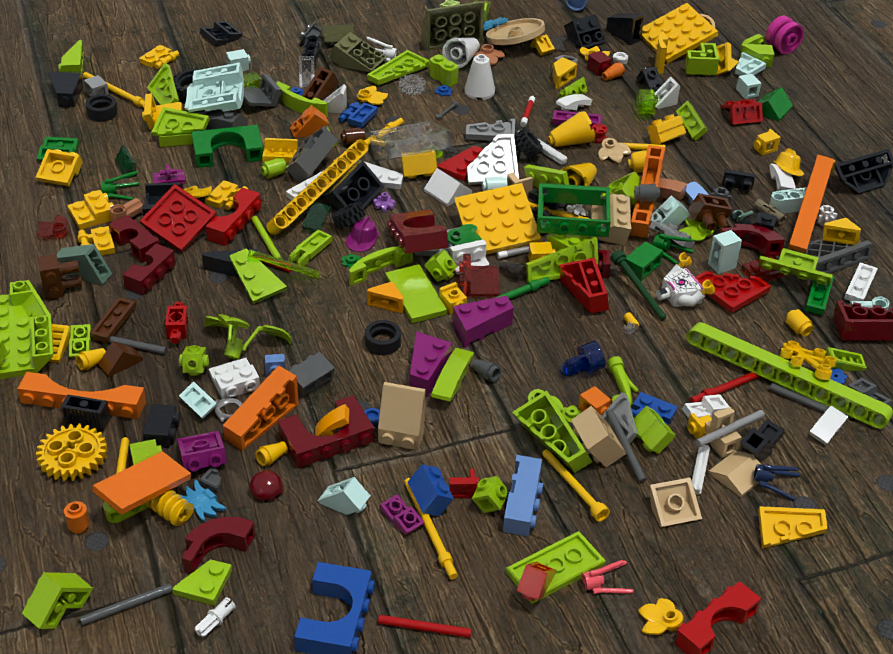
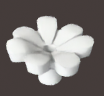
M583 204L567 205L566 207L567 212H574L578 216L579 214L588 216V212L582 207Z

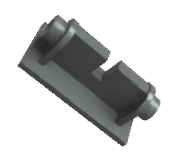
M316 21L312 25L309 24L305 32L301 33L299 37L301 41L298 46L302 43L305 44L306 37L312 35L319 37L322 34L321 28L315 26Z

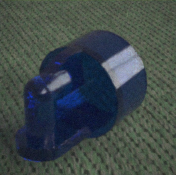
M591 341L578 346V356L569 358L562 363L560 371L564 376H572L582 371L590 374L605 368V358L599 344L596 341Z

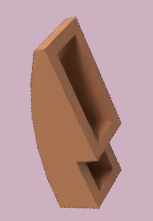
M660 178V198H657L656 201L662 203L665 198L668 199L672 195L680 202L686 194L687 183Z

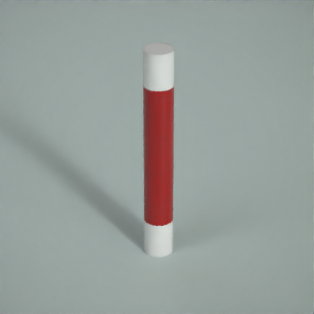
M534 96L529 97L520 122L522 127H525L535 102Z

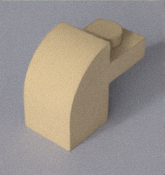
M728 407L713 413L712 420L705 423L706 435L733 423L735 411ZM733 431L710 442V445L721 458H724L735 450L739 451L742 437L737 431Z

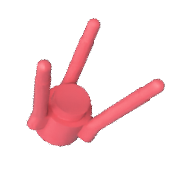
M620 560L597 570L582 573V581L586 591L592 590L593 594H632L634 592L633 589L601 588V585H604L603 573L624 566L627 562Z

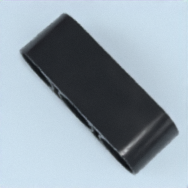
M312 35L305 39L302 52V69L306 72L314 71L317 66L320 54L319 37Z

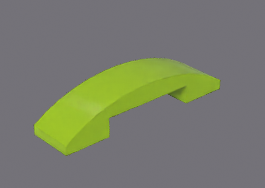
M279 81L276 82L281 89L279 100L284 105L302 114L312 105L328 117L327 102L318 98L307 99L291 92L290 86Z
M399 246L373 252L357 261L349 269V285L353 286L366 281L367 274L395 264L398 268L413 262V253L405 254Z

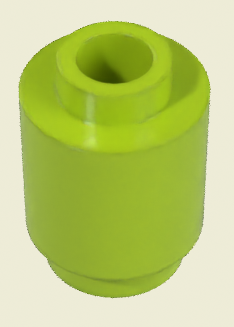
M276 158L263 162L260 169L262 175L269 179L284 174L287 171L285 169L287 165L283 158Z

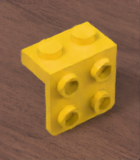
M152 93L145 94V101H143L144 112H142L143 120L147 122L149 129L152 130L163 107L182 110V103L175 102L156 106Z

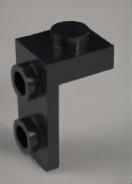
M656 66L642 69L636 77L638 83L646 81L651 96L663 85Z

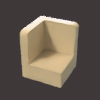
M513 172L507 174L508 186L522 183L525 193L532 191V177L519 179Z

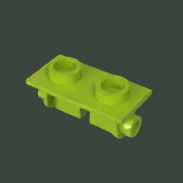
M582 77L564 88V90H561L558 97L563 98L568 95L588 92L585 78Z

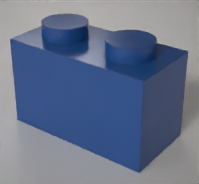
M422 464L408 481L424 514L439 517L454 499L449 486L442 477L441 471L435 466Z

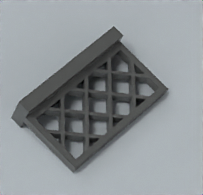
M821 238L809 242L806 253H803L811 254V256L818 255L815 256L819 257L815 270L829 274L870 259L872 243L867 240L850 245L825 241Z

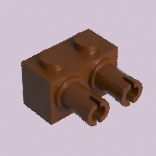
M698 193L688 208L692 218L697 222H704L706 229L710 231L716 229L717 225L719 229L731 227L727 218L733 209L727 198Z
M57 254L37 257L45 300L65 297V289L82 287L80 275L63 278L65 274L80 272L77 260L60 263L58 262Z

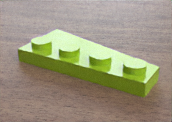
M594 237L526 263L527 282L537 281L544 277H549L550 280L560 279V264L595 257L598 265V239Z

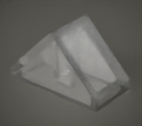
M299 56V88H306L315 76L314 56Z

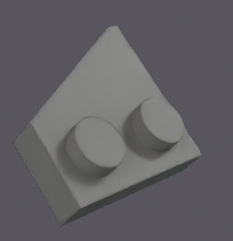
M652 221L649 226L653 230H660L665 235L691 237L683 231L679 232L677 230L678 227L672 223L664 224ZM673 240L677 244L691 249L695 244L694 241Z
M621 392L607 410L613 409L630 444L638 435L628 396ZM604 412L603 415H602V417H603V418L609 423V425L611 426V424H610V422H609V420H608V418H607V416H606V413Z

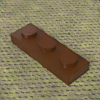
M118 297L91 330L90 338L109 343L110 337L116 334L136 308L135 301Z

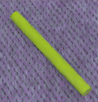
M253 216L251 221L273 258L282 262L281 255L257 216Z

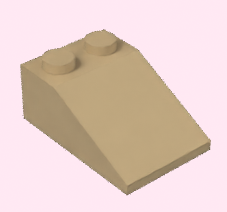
M384 382L378 425V443L419 450L424 435L425 389Z

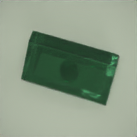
M122 145L115 158V164L121 174L124 175L137 170L134 159L126 146ZM136 174V175H133V176H131V177H128V178H124V179H129V178L137 177V174Z

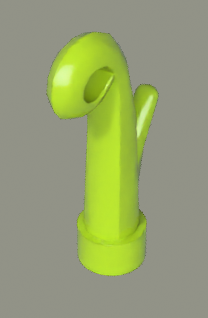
M618 356L612 357L607 361L609 371L613 374L620 392L628 396L631 406V390L637 393L638 388L626 374L622 358ZM619 394L614 395L612 397V403L619 396Z

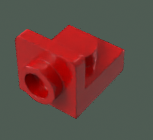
M470 469L469 477L449 478V488L454 499L473 497L479 483V477H475L474 469Z

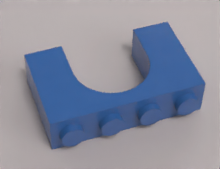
M318 562L312 579L313 594L341 599L351 607V610L345 617L333 622L300 618L294 636L295 651L309 654H353V651L357 652L359 648L360 638L358 633L364 630L365 618H363V615L369 611V594L373 595L375 589L372 571Z

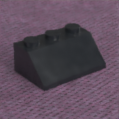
M361 161L352 166L322 197L335 211H339L344 206L358 201L364 209L385 186L367 164Z

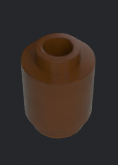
M359 127L343 129V133L340 134L341 142L345 145H352L359 139L366 140L364 129Z

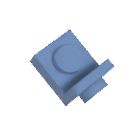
M285 354L265 355L266 377L278 365L285 369Z

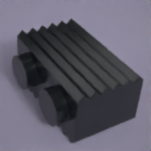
M67 394L61 405L65 425L72 424L77 426L81 424V427L89 425L90 429L96 428V430L100 429L103 431L111 416L107 404L108 401Z
M151 404L143 431L144 441L155 439L157 446L161 445L163 448L170 447L171 441L176 439L177 431L175 426L180 424V413H177L176 405Z

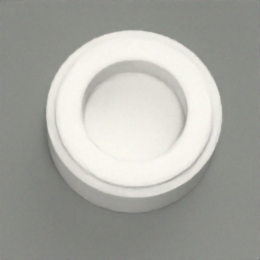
M617 52L613 55V62H620L624 65L628 62V55L623 52Z

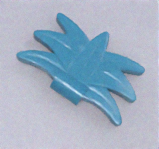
M499 17L495 20H488L484 22L483 30L486 31L492 27H498L500 24L508 22V18Z
M198 480L194 482L195 491L186 486L187 496L181 495L182 499H186L188 503L194 505V511H196L202 522H205L204 515L216 518L217 514L214 510L226 511V507L216 501L217 496L210 489H203Z

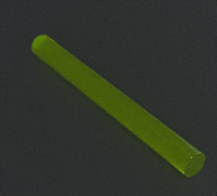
M250 250L248 253V257L315 278H319L320 271L254 250Z

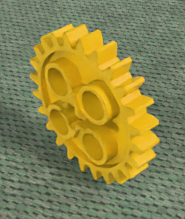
M70 424L68 429L61 426V431L53 429L54 434H46L47 440L41 439V445L37 446V462L42 472H46L48 477L54 475L55 480L62 476L63 481L68 477H71V480L74 481L76 476L83 479L84 473L92 475L91 470H99L98 465L104 464L103 459L107 458L106 452H108L105 437H102V433H97L96 428L90 430L89 425L82 428L81 424H78L76 428H73V425Z

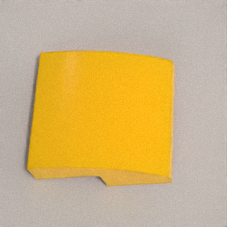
M661 31L659 34L655 66L659 74L664 72L668 38L664 31Z

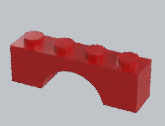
M241 188L233 196L235 212L227 216H215L206 225L207 240L226 246L233 240L235 235L243 229L244 225L251 220L253 215L261 209L260 193Z
M740 581L733 587H727L722 596L718 599H712L706 609L697 611L691 621L688 623L684 622L679 626L676 631L675 645L686 654L709 653L713 648L716 636L712 626L720 621H734L744 624L757 613L761 598Z

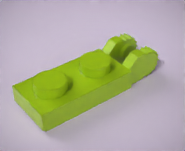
M320 230L315 231L291 252L288 260L292 263L298 260L297 264L300 267L307 265L309 259H312L333 241V236Z

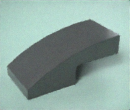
M863 378L848 385L849 388L892 407L891 399L877 393V385Z

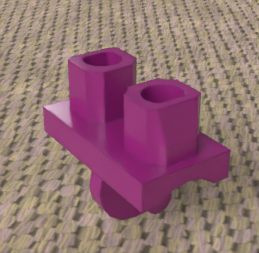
M166 165V170L153 173L154 183L179 182L182 189L184 184H186L184 169H170L169 165Z

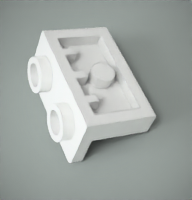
M484 239L450 247V257L458 266L454 270L455 274H463L489 267V262L486 259L487 244Z

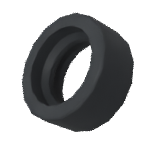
M94 95L85 102L87 116L94 121H107L114 118L118 113L116 99L111 95Z
M378 320L370 323L365 329L366 348L377 355L394 353L401 346V329L397 324L388 320ZM379 334H387L393 338L387 341H379L372 337Z

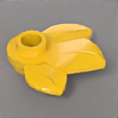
M598 46L591 49L580 48V53L585 56L587 61L589 54L600 51ZM602 51L609 57L610 51Z
M376 86L361 89L357 94L359 101L362 103L368 102L372 105H381L388 97V93L377 92Z
M192 186L183 190L195 198H200L211 194L212 186L203 189Z
M659 598L656 604H646L638 610L639 614L647 620L642 629V633L659 635L666 630L676 631L683 623L682 613L675 609L674 603L668 599Z

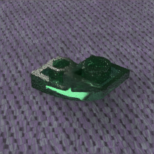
M314 202L303 222L302 229L311 232L321 230L323 223L326 222L330 213L331 206Z

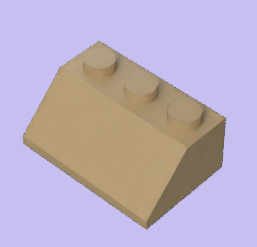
M611 194L609 237H597V239L626 245L631 231L630 197L622 194ZM591 205V219L603 220V206Z

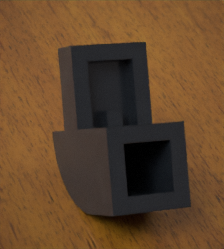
M767 419L758 430L752 428L740 442L741 448L748 454L754 455L757 460L763 461L773 452L772 448L785 434V431Z

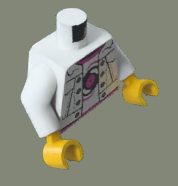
M683 252L679 255L680 263L676 264L663 278L661 289L656 290L657 299L660 301L667 299L673 307H693L696 304L702 303L706 293L713 294L715 292V287L711 280H705L701 286L687 268L683 269L684 266L687 267L692 263L690 256L687 257V254Z

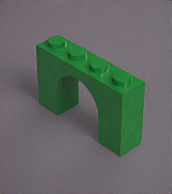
M258 124L192 132L197 168L213 167L214 150L226 145L242 148L245 151L247 163L263 161V145Z

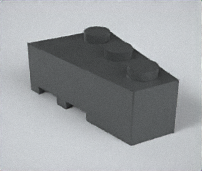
M325 126L321 127L302 141L285 169L299 183L311 178L314 170L319 166L338 139Z

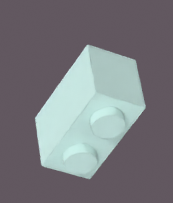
M732 230L714 235L708 264L718 274L735 269L742 240Z

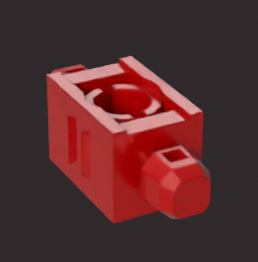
M175 302L173 306H167L166 335L167 339H170V342L173 344H178L181 338L187 339L188 311L187 305H184L182 302Z

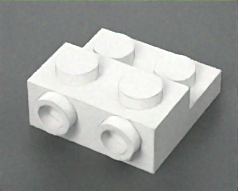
M247 358L208 369L221 399H228L254 391L260 386L259 376L254 366L249 364Z

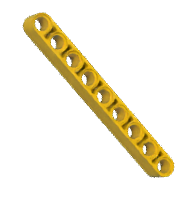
M361 139L354 142L267 223L268 232L272 235L280 234L368 151V144Z

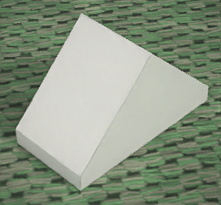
M670 76L649 100L657 109L677 105L680 85Z
M342 85L323 100L328 103L329 113L341 114L346 109L347 95L345 85Z

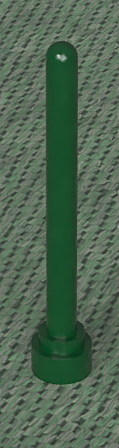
M622 250L615 251L610 257L614 265L623 269L659 319L664 320L666 314L627 264L624 252Z

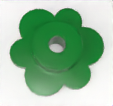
M353 254L343 256L341 258L342 265L351 268L361 257Z

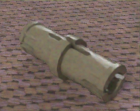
M758 199L754 203V208L760 212L777 216L776 222L779 225L786 221V215L776 210L775 206L765 203L762 199Z

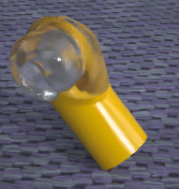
M628 312L623 317L627 323V326L624 325V330L626 334L633 335L639 328V322Z

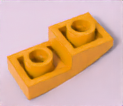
M346 404L332 410L315 426L316 436L334 435L336 428L349 424V408Z

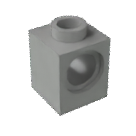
M99 75L84 80L86 94L89 97L98 94L109 95L107 83Z

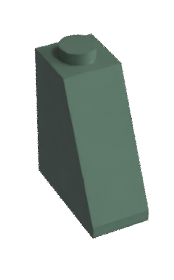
M95 244L66 247L57 253V259L60 263L78 261L80 272L65 275H80L81 280L98 285H103L112 275L111 270Z

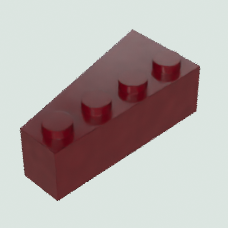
M836 301L833 320L842 340H893L892 307L890 310H886L877 305L868 308L861 307V303L853 302V305L844 304V301Z

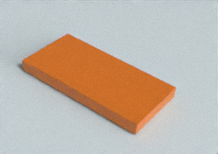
M162 451L94 484L92 491L122 515L190 480L191 473Z

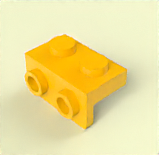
M265 138L263 162L283 158L286 164H289L298 149V140Z

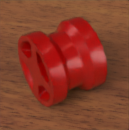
M594 124L591 127V130L594 129L595 141L592 142L602 143L607 138L605 135L608 130L607 126Z

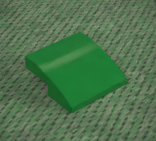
M45 137L43 146L39 148L37 161H43L47 149H58L62 152L76 153L79 146L78 138Z

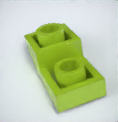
M90 324L71 325L69 358H75L82 351L91 350L90 332L92 328Z

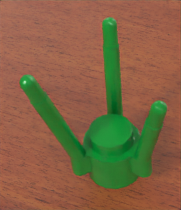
M134 171L115 178L105 179L104 182H101L102 194L106 193L108 198L133 200V197L114 193H117L118 188L138 186L140 183L117 184L115 181L131 177L139 172Z
M661 233L655 236L652 244L663 250V256L674 264H678V262L665 253L664 250L674 247L690 253L694 252L692 249L671 243L670 241L693 242L691 238L669 236Z

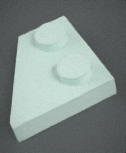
M742 52L735 74L739 76L755 75L766 68V63Z

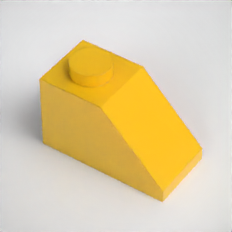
M562 57L553 64L552 77L556 89H560L576 77L577 63Z

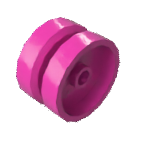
M783 15L773 20L769 25L765 39L769 45H772L780 53L789 54L801 44L804 37V28L788 16Z

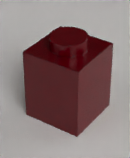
M602 51L591 53L588 55L587 68L597 76H600L611 66L612 59Z

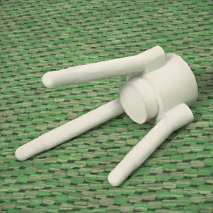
M370 37L366 38L369 41L386 47L384 50L376 49L387 56L384 60L385 62L396 57L397 48H393V45H387Z

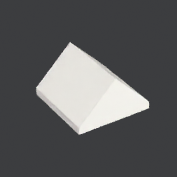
M436 168L424 188V192L447 207L455 203V197L472 193L471 189Z

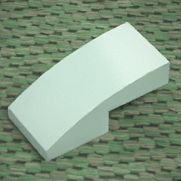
M195 382L191 383L179 395L202 419L218 405Z

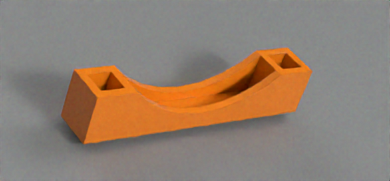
M648 145L641 184H656V187H659L664 164L665 147ZM637 200L631 220L630 236L648 238L655 201L639 202Z
M26 372L17 388L20 402L24 404L61 408L64 399L69 394L108 401L110 415L139 419L146 404L144 387L122 385L104 391H77L55 383L46 374Z

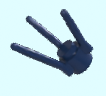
M757 464L754 471V481H759V486L768 488L794 501V496L768 484V481H773L774 474L800 477V473L790 472L798 471L797 467Z

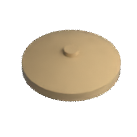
M537 18L508 21L500 24L498 27L489 29L486 33L487 41L493 45L520 44L541 35L545 31V24L543 20Z

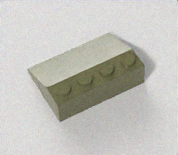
M479 1L427 9L421 28V43L427 51L441 49L451 38H475L478 42H483L485 2Z

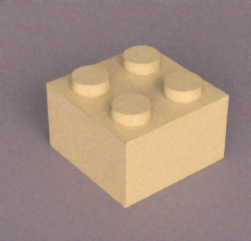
M592 406L571 420L575 426L573 432L578 439H582V446L587 454H591L596 463L601 462L607 468L627 454L609 423Z

